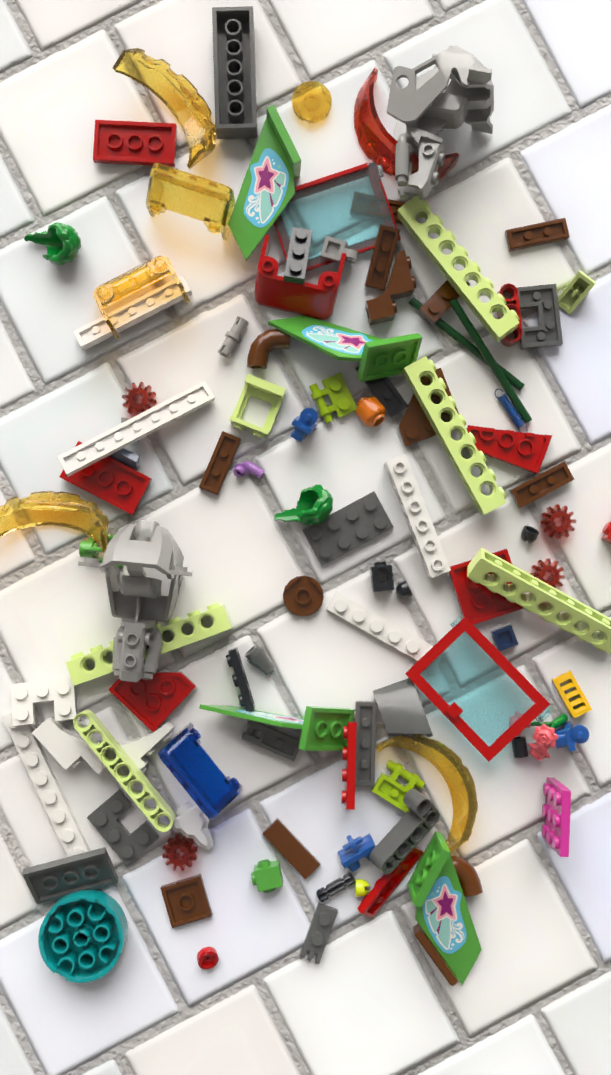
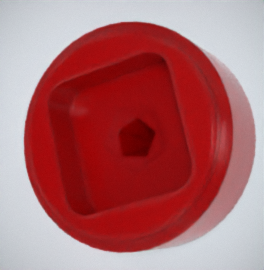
M213 947L202 948L197 954L198 965L202 969H211L218 963V954Z

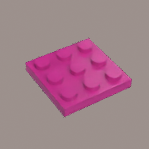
M547 777L546 783L543 785L546 804L542 806V814L545 817V825H542L541 829L542 838L560 857H569L571 790L556 778Z

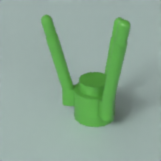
M114 535L88 538V541H81L79 545L80 557L97 558L102 563L103 558L96 556H98L99 552H105L106 547H99L97 542L111 540Z

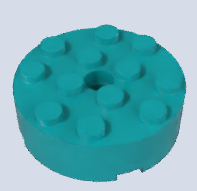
M93 889L67 894L52 906L40 926L38 944L41 957L53 973H58L65 977L67 981L85 983L97 980L106 975L115 966L125 947L128 936L127 919L117 901L102 891ZM80 933L85 934L88 938H84Z

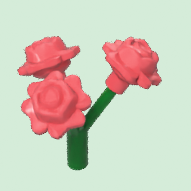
M516 711L514 716L509 718V727L521 717L519 711ZM563 713L551 722H531L525 727L537 726L532 736L536 743L527 744L531 747L529 754L540 761L544 758H550L547 749L556 746V740L559 736L555 734V729L568 721L566 714Z

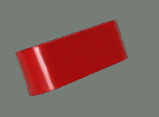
M507 283L500 288L497 295L499 293L502 295V292H508L511 295V299L505 298V305L509 310H514L519 316L518 321L520 323L518 328L513 331L515 339L512 340L506 336L501 340L504 346L511 347L522 337V324L518 290L515 285ZM497 312L498 319H501L503 317L502 314Z

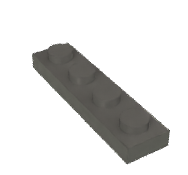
M355 701V722H357L355 785L375 786L376 701Z

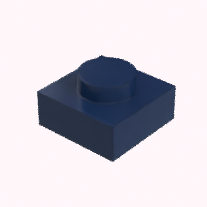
M510 624L491 631L496 648L499 651L518 645Z

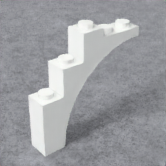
M49 717L32 732L65 770L70 766L74 769L84 759L97 774L102 770L105 773L108 771L80 735L64 727L60 722H56L55 717ZM167 721L154 732L141 738L118 743L143 773L147 769L145 765L149 762L144 755L146 754L147 757L157 749L155 744L160 740L165 742L172 735L170 731L174 726ZM107 749L108 757L116 758L115 751ZM120 766L126 775L130 773L127 766Z

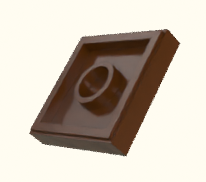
M201 874L161 886L160 889L172 928L213 915Z

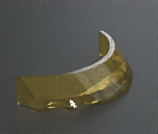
M139 48L124 50L112 68L115 72L128 76L145 86L174 114L187 138L189 146L187 167L191 169L209 155L216 146L215 124L212 123L210 118L212 112L194 85L183 74L177 75L170 69L171 64L165 60H156L146 55L145 50Z
M61 491L33 492L29 497L18 499L17 496L10 498L6 504L0 506V537L23 528L52 525L68 527L85 533L97 542L103 553H105L108 546L109 520L107 516L103 514L96 503L91 500L88 502L80 499V495Z
M404 735L392 736L376 744L375 747L378 752H381L386 747L410 750L421 755L437 768L447 783L453 805L452 825L446 840L450 852H453L468 841L475 822L478 801L473 778L468 768L462 764L460 757L439 741L420 735H413V737H406Z

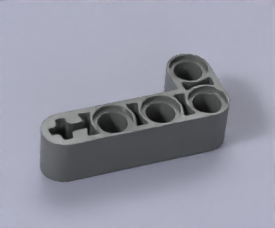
M416 789L409 790L403 799L409 811L370 853V862L383 874L393 872L440 818V813L433 803Z

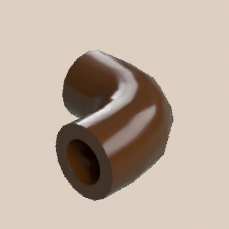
M269 329L258 335L250 346L247 367L260 370L267 369L269 353L274 349H289L290 335L278 329Z
M451 856L464 896L469 897L481 894L483 892L482 885L475 868L467 860Z

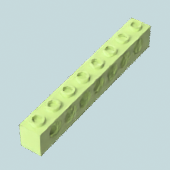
M418 196L413 197L397 210L398 219L498 343L518 328L520 323L518 321L519 316L514 310H509L505 305V298L500 293L497 295L493 290L492 282L487 277L484 278L481 275V270L477 263L469 260L465 248L457 245L453 233L450 230H445L440 217L437 214L433 215L429 210L430 205L428 202L419 199ZM422 217L427 221L425 223H418L416 220ZM431 233H436L439 235V237L437 239H431L429 235ZM443 249H450L452 253L444 255L441 251ZM461 264L464 266V269L457 271L454 269V266ZM469 280H474L477 283V285L475 287H470L467 285L466 282ZM481 296H487L490 299V301L488 303H482L479 300V298ZM500 312L503 317L501 319H495L493 318L492 313Z
M425 356L406 366L402 373L480 515H485L507 503L504 499L506 494L502 487L498 488L493 470L487 468L485 455L481 450H477L475 446L476 439L465 428L466 421L461 414L458 415L455 409L456 403L452 396L448 397L443 379H438L435 373V364ZM423 376L428 377L431 384L428 386L423 385L420 378ZM432 394L440 397L441 401L439 404H434L431 401L430 397ZM442 412L450 415V422L442 421ZM452 430L460 433V440L455 441L451 438ZM462 448L470 451L469 459H464L461 456ZM473 466L479 468V477H474L471 474ZM483 484L488 485L490 488V493L487 496L481 492Z
M480 548L468 564L467 577L473 582L480 583L491 592L499 593L508 601L521 605L526 611L541 616L546 622L556 624L561 630L576 635L581 641L591 643L596 649L611 654V618L483 548Z
M219 603L207 606L208 611L200 613L199 610L187 614L189 618L181 620L179 616L171 619L168 622L169 625L164 627L157 624V628L162 634L163 646L161 654L232 629L233 627L225 605L219 606ZM205 616H210L213 619L211 627L203 625L202 620ZM185 623H190L193 626L192 634H186L183 631ZM166 630L173 632L174 638L172 641L165 640L164 632ZM114 640L109 642L111 645L109 647L103 648L102 645L91 648L90 654L83 655L80 652L70 656L71 660L65 663L74 686L114 672L112 670L113 662H108L106 659L108 651L113 653ZM146 647V649H145L144 660H146L147 653H148V649H149V648H147V647ZM88 659H92L95 662L93 670L89 669L86 665Z

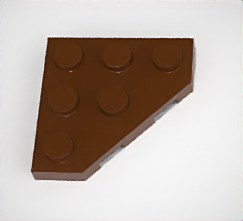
M436 369L435 373L438 379L442 378L446 385L445 391L448 397L452 396L442 369ZM423 376L420 378L423 385L428 386L431 384L428 377ZM414 393L398 427L405 447L436 436ZM432 394L430 397L434 404H439L441 401L440 397L436 394ZM442 412V421L450 422V415Z

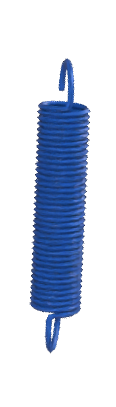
M505 394L500 397L496 396L519 430L525 423L518 412H516Z

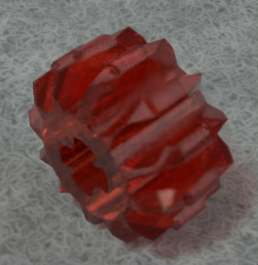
M143 382L139 383L138 388L135 383H132L133 389L130 390L126 387L125 391L128 395H122V398L127 400L122 404L123 407L128 408L127 412L129 414L134 412L135 416L152 408L151 404H157V401L152 399L156 396V393L150 392L152 387L150 385L145 387ZM138 396H141V397H142V399H141V402H142V403H140V404L137 402V400H138L137 397H138Z
M557 504L554 506V509L548 507V513L541 514L546 520L540 521V525H546L542 531L543 533L549 531V538L555 535L556 539L559 540L562 538V535L568 537V531H574L575 528L570 524L576 523V520L570 519L574 513L573 511L567 513V506L561 508ZM557 518H560L559 522H561V525L556 526L557 522H554Z
M547 558L545 562L538 560V566H531L535 573H529L530 575L554 588L556 586L562 587L563 584L559 579H565V576L559 573L564 569L563 567L557 568V561L551 564V560ZM546 573H550L548 579L543 578Z
M179 834L175 835V840L171 837L168 838V844L163 846V850L166 852L162 855V858L168 859L165 863L166 866H169L171 863L174 864L172 867L173 871L177 869V866L180 867L181 871L185 870V865L192 867V861L197 859L195 852L198 850V847L192 846L194 844L193 839L188 842L186 841L187 836L181 839ZM177 849L184 852L183 856H180L179 852L176 853Z

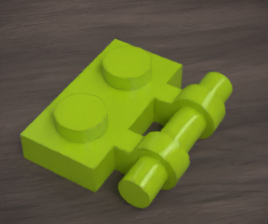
M341 372L322 380L324 386L322 390H319L317 383L309 386L312 392L311 397L313 401H316L320 409L318 412L324 418L326 424L333 421L331 416L333 412H336L338 418H342L356 411V404ZM327 395L329 396V399L332 403V405L328 407L323 399V397Z
M389 760L386 768L392 771L390 776L382 772L371 791L407 813L409 809L403 802L405 794L413 789L414 786L422 789L425 782L419 779L417 774H411L405 770L400 763L396 764ZM398 776L407 780L405 786L396 781Z

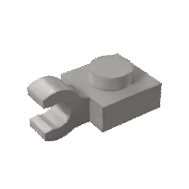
M326 236L320 258L340 264L342 253H346V261L355 263L358 251L345 248V241Z

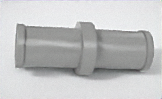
M237 316L231 330L225 334L226 339L218 350L220 355L230 358L233 349L237 343H240V337L249 324L247 320Z

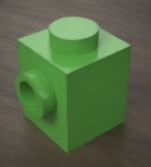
M266 859L259 861L254 866L251 879L253 886L257 885L258 892L269 893L283 886L279 860L270 862V860Z

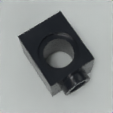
M386 561L374 562V567H370L372 592L394 590L392 565H387ZM380 570L385 571L387 574V579L384 582H379L376 579V574Z

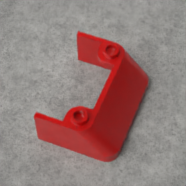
M265 234L257 268L254 290L255 301L261 306L306 315L319 320L329 319L333 315L345 266L346 253H342L338 273L332 271L323 272L319 277L317 285L304 282V284L283 281L284 277L277 275L279 265L276 259L268 256L270 236Z

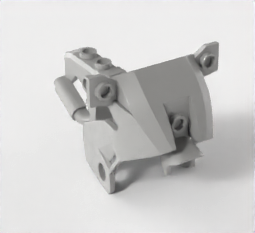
M449 46L439 54L433 53L431 59L413 69L403 66L394 68L387 114L397 119L392 142L396 144L395 180L398 184V194L401 200H408L409 195L418 196L419 199L425 200L431 192L432 186L437 185L439 179V172L437 170L439 166H443L445 161L444 141L437 135L444 129H457L465 121V123L471 125L473 131L493 133V124L490 122V117L494 111V85L491 80L492 69L484 67L474 55L458 46ZM434 64L436 65L433 67V69L427 71L426 73L418 77L416 76L417 73L427 69L428 67ZM400 78H407L409 83L405 88L400 89L396 86ZM413 153L419 158V169L414 174H412V162H410V157Z
M140 520L137 524L123 527L108 543L102 563H99L97 558L86 557L85 562H78V566L98 567L102 573H105L112 616L122 618L121 626L116 632V637H114L112 663L114 676L119 677L121 681L138 682L141 678L144 680L153 679L163 646L162 634L157 628L158 621H170L183 576H192V572H187L188 567H183L184 556L172 535L155 521ZM116 565L127 566L129 575H122L121 592L119 566ZM143 567L155 568L161 573L166 574L167 579H171L168 596H161L162 580L146 577ZM146 646H149L148 653H147V657H146V661H145V665H144L145 649H146Z

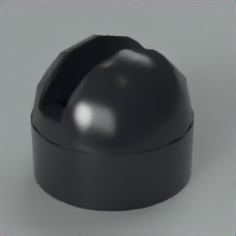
M524 526L521 531V539L524 542L528 540V543L534 542L539 535V531L531 526Z
M406 580L399 583L396 587V594L401 598L412 596Z

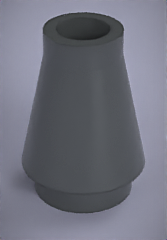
M254 645L245 654L247 662L265 675L271 673L275 668L263 648L258 645Z

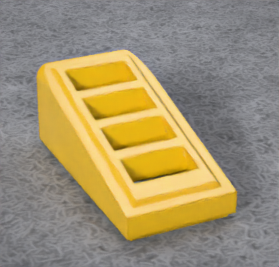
M571 671L551 679L570 717L576 718L592 710ZM568 679L570 680V683L562 687L560 686V683ZM572 687L574 688L573 691H571V692H569V693H567V694L564 693V691H566V690H568V689H570V688H572ZM576 695L578 696L577 699H575V700L569 702L568 699H570V698H572V697H574V696H576ZM580 703L582 704V706H580V707H578V708H576V709H573L574 706H576V705H578V704H580Z

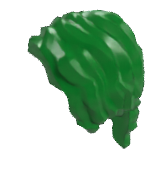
M58 222L49 225L47 231L27 234L24 238L26 242L32 241L36 244L45 245L47 247V254H44L43 258L58 265L72 262L81 248V239L78 233L75 232V229L70 225Z
M321 485L308 487L302 490L296 509L292 508L291 510H285L283 513L275 514L274 521H295L306 525L320 524L330 515L333 509V498Z

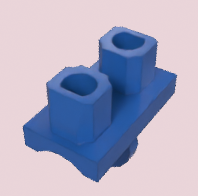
M313 408L303 409L301 414L291 424L295 428L290 436L302 442L307 434L310 435L317 427V424H315L318 420L317 411Z
M572 721L565 722L564 728L555 730V734L559 736L556 740L557 749L568 746L569 751H575L577 743H585L589 739L588 728L583 725H576L572 728Z
M370 833L362 838L359 836L356 839H353L351 835L347 836L349 843L342 846L343 849L337 852L344 869L348 867L352 872L360 868L359 860L363 857L370 861V853L376 847Z

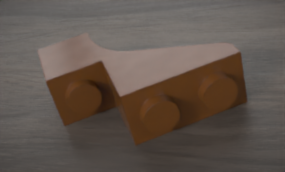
M405 250L397 253L385 292L377 298L366 301L365 309L369 326L392 321L395 313H397L396 303L392 300L412 296L414 288H416L415 277L410 274V269L412 268L411 259L409 256L406 257Z

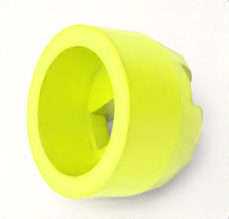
M355 879V897H363L369 893L370 890L365 889V886H370L366 880Z

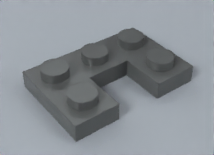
M556 284L517 287L520 309L536 308L538 326L522 328L520 349L561 346L563 339Z
M119 789L88 815L87 819L127 866L160 836L147 820L131 834L118 818L131 808L133 804L122 790Z

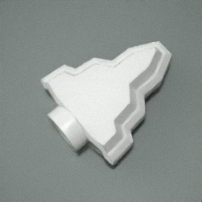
M204 800L194 805H191L188 801L175 811L178 816L172 826L175 833L180 832L185 838H192L198 846L205 850H209L214 846L213 836L208 828L210 821L206 814L208 808Z

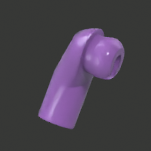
M251 461L239 463L233 470L236 477L252 474L258 479L265 472Z

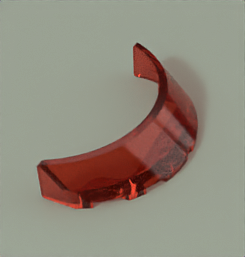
M374 67L360 88L355 101L354 129L358 143L367 158L371 159L375 166L384 173L395 176L396 144L398 141L385 129L375 108L373 90L374 83L377 81L378 69ZM413 153L410 157L412 174L418 172L419 158ZM458 153L445 155L443 166H439L437 170L439 172V179L443 178L457 164L460 156Z

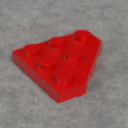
M157 672L153 675L152 680L141 678L138 682L121 681L118 678L108 690L154 732L197 685L183 672Z

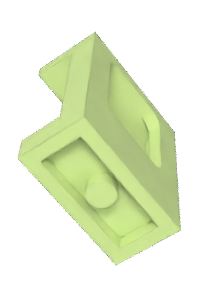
M247 374L244 388L234 413L229 419L233 423L232 427L244 431L245 428L251 430V434L259 438H263V436L269 437L286 395V389ZM250 397H255L271 404V409L263 428L241 420Z

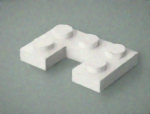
M71 677L10 684L13 727L35 725L34 704L54 701L56 722L73 720L77 715L76 689Z

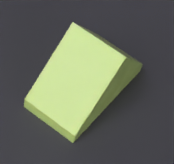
M579 270L558 296L559 307L568 314H571L596 282Z

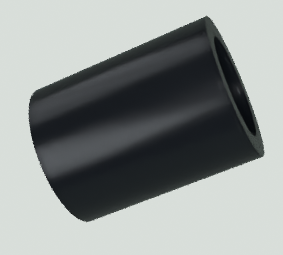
M515 737L511 741L514 758L527 757L526 737Z

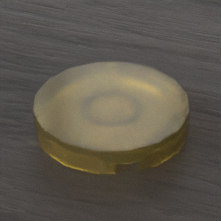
M308 81L295 89L292 96V108L298 119L308 121V123H317L328 116L332 98L330 91L325 85L316 81Z

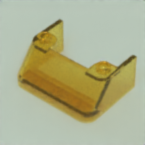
M154 163L150 172L146 207L150 216L160 215V213H165L166 210L203 221L208 227V231L214 234H219L220 232L223 240L227 241L230 233L228 222L235 206L233 190L226 185L163 164Z
M157 256L98 286L94 290L93 297L116 339L120 338L106 307L171 274L186 304L190 302L180 279L167 257Z

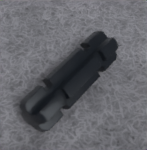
M351 872L343 875L342 879L338 878L326 885V888L322 887L317 890L318 899L324 902L329 899L328 896L332 897L345 890L346 886L350 887L355 884V878Z

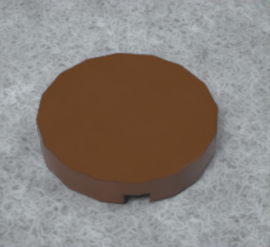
M308 576L293 578L285 586L283 592L285 606L291 613L298 616H310L317 612L324 598L323 589L319 582Z

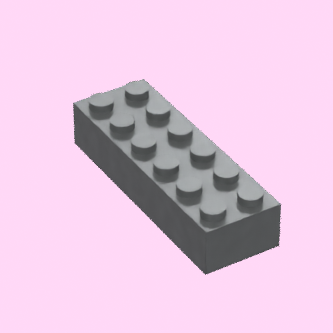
M253 6L212 7L215 129L217 139L258 138Z

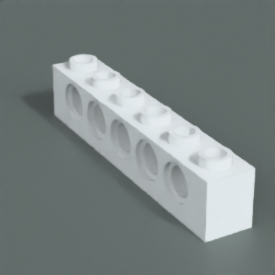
M406 454L386 461L384 465L428 578L451 571Z

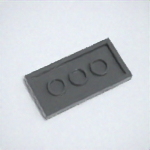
M375 491L330 514L322 523L312 524L302 529L322 566L394 526Z
M106 847L23 869V877L36 904L60 899L76 891L93 890L118 883V875Z

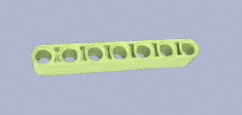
M84 710L77 714L73 719V726L152 825L160 832L169 831L176 819L171 807L92 711ZM81 716H86L89 719L88 726H84L80 722ZM95 732L102 735V742L95 741L93 736ZM107 749H113L116 753V758H109ZM120 766H127L130 773L128 775L122 774ZM133 783H141L143 786V790L136 791L133 787ZM153 799L157 806L151 808L147 805L146 801ZM160 816H167L170 819V823L163 824L160 821Z

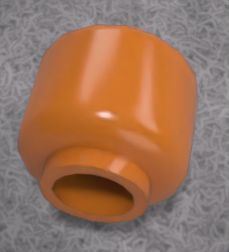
M363 397L358 401L356 415L365 426L377 427L385 420L386 409L376 397Z

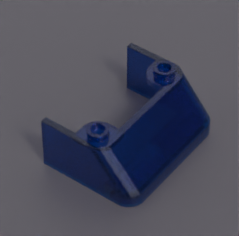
M190 722L158 751V755L203 813L210 820H213L241 793L242 785L235 777L230 778L223 774L200 745L199 739L201 735Z

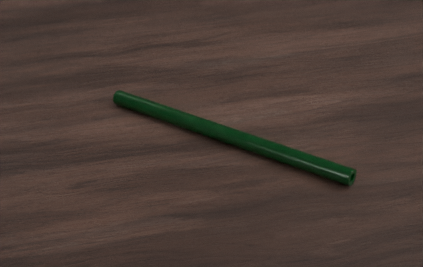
M414 297L409 301V304L417 311L423 306ZM441 318L435 323L436 326L489 367L477 346ZM499 365L509 383L520 391L525 384Z
M454 298L449 304L525 424L532 420L531 416L458 300Z

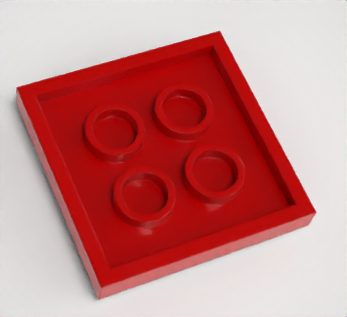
M507 549L492 553L512 564ZM471 560L450 566L451 571L448 572L463 618L466 616L473 625L524 609L521 605L508 601L499 593H493L486 586L475 583L467 577V567Z

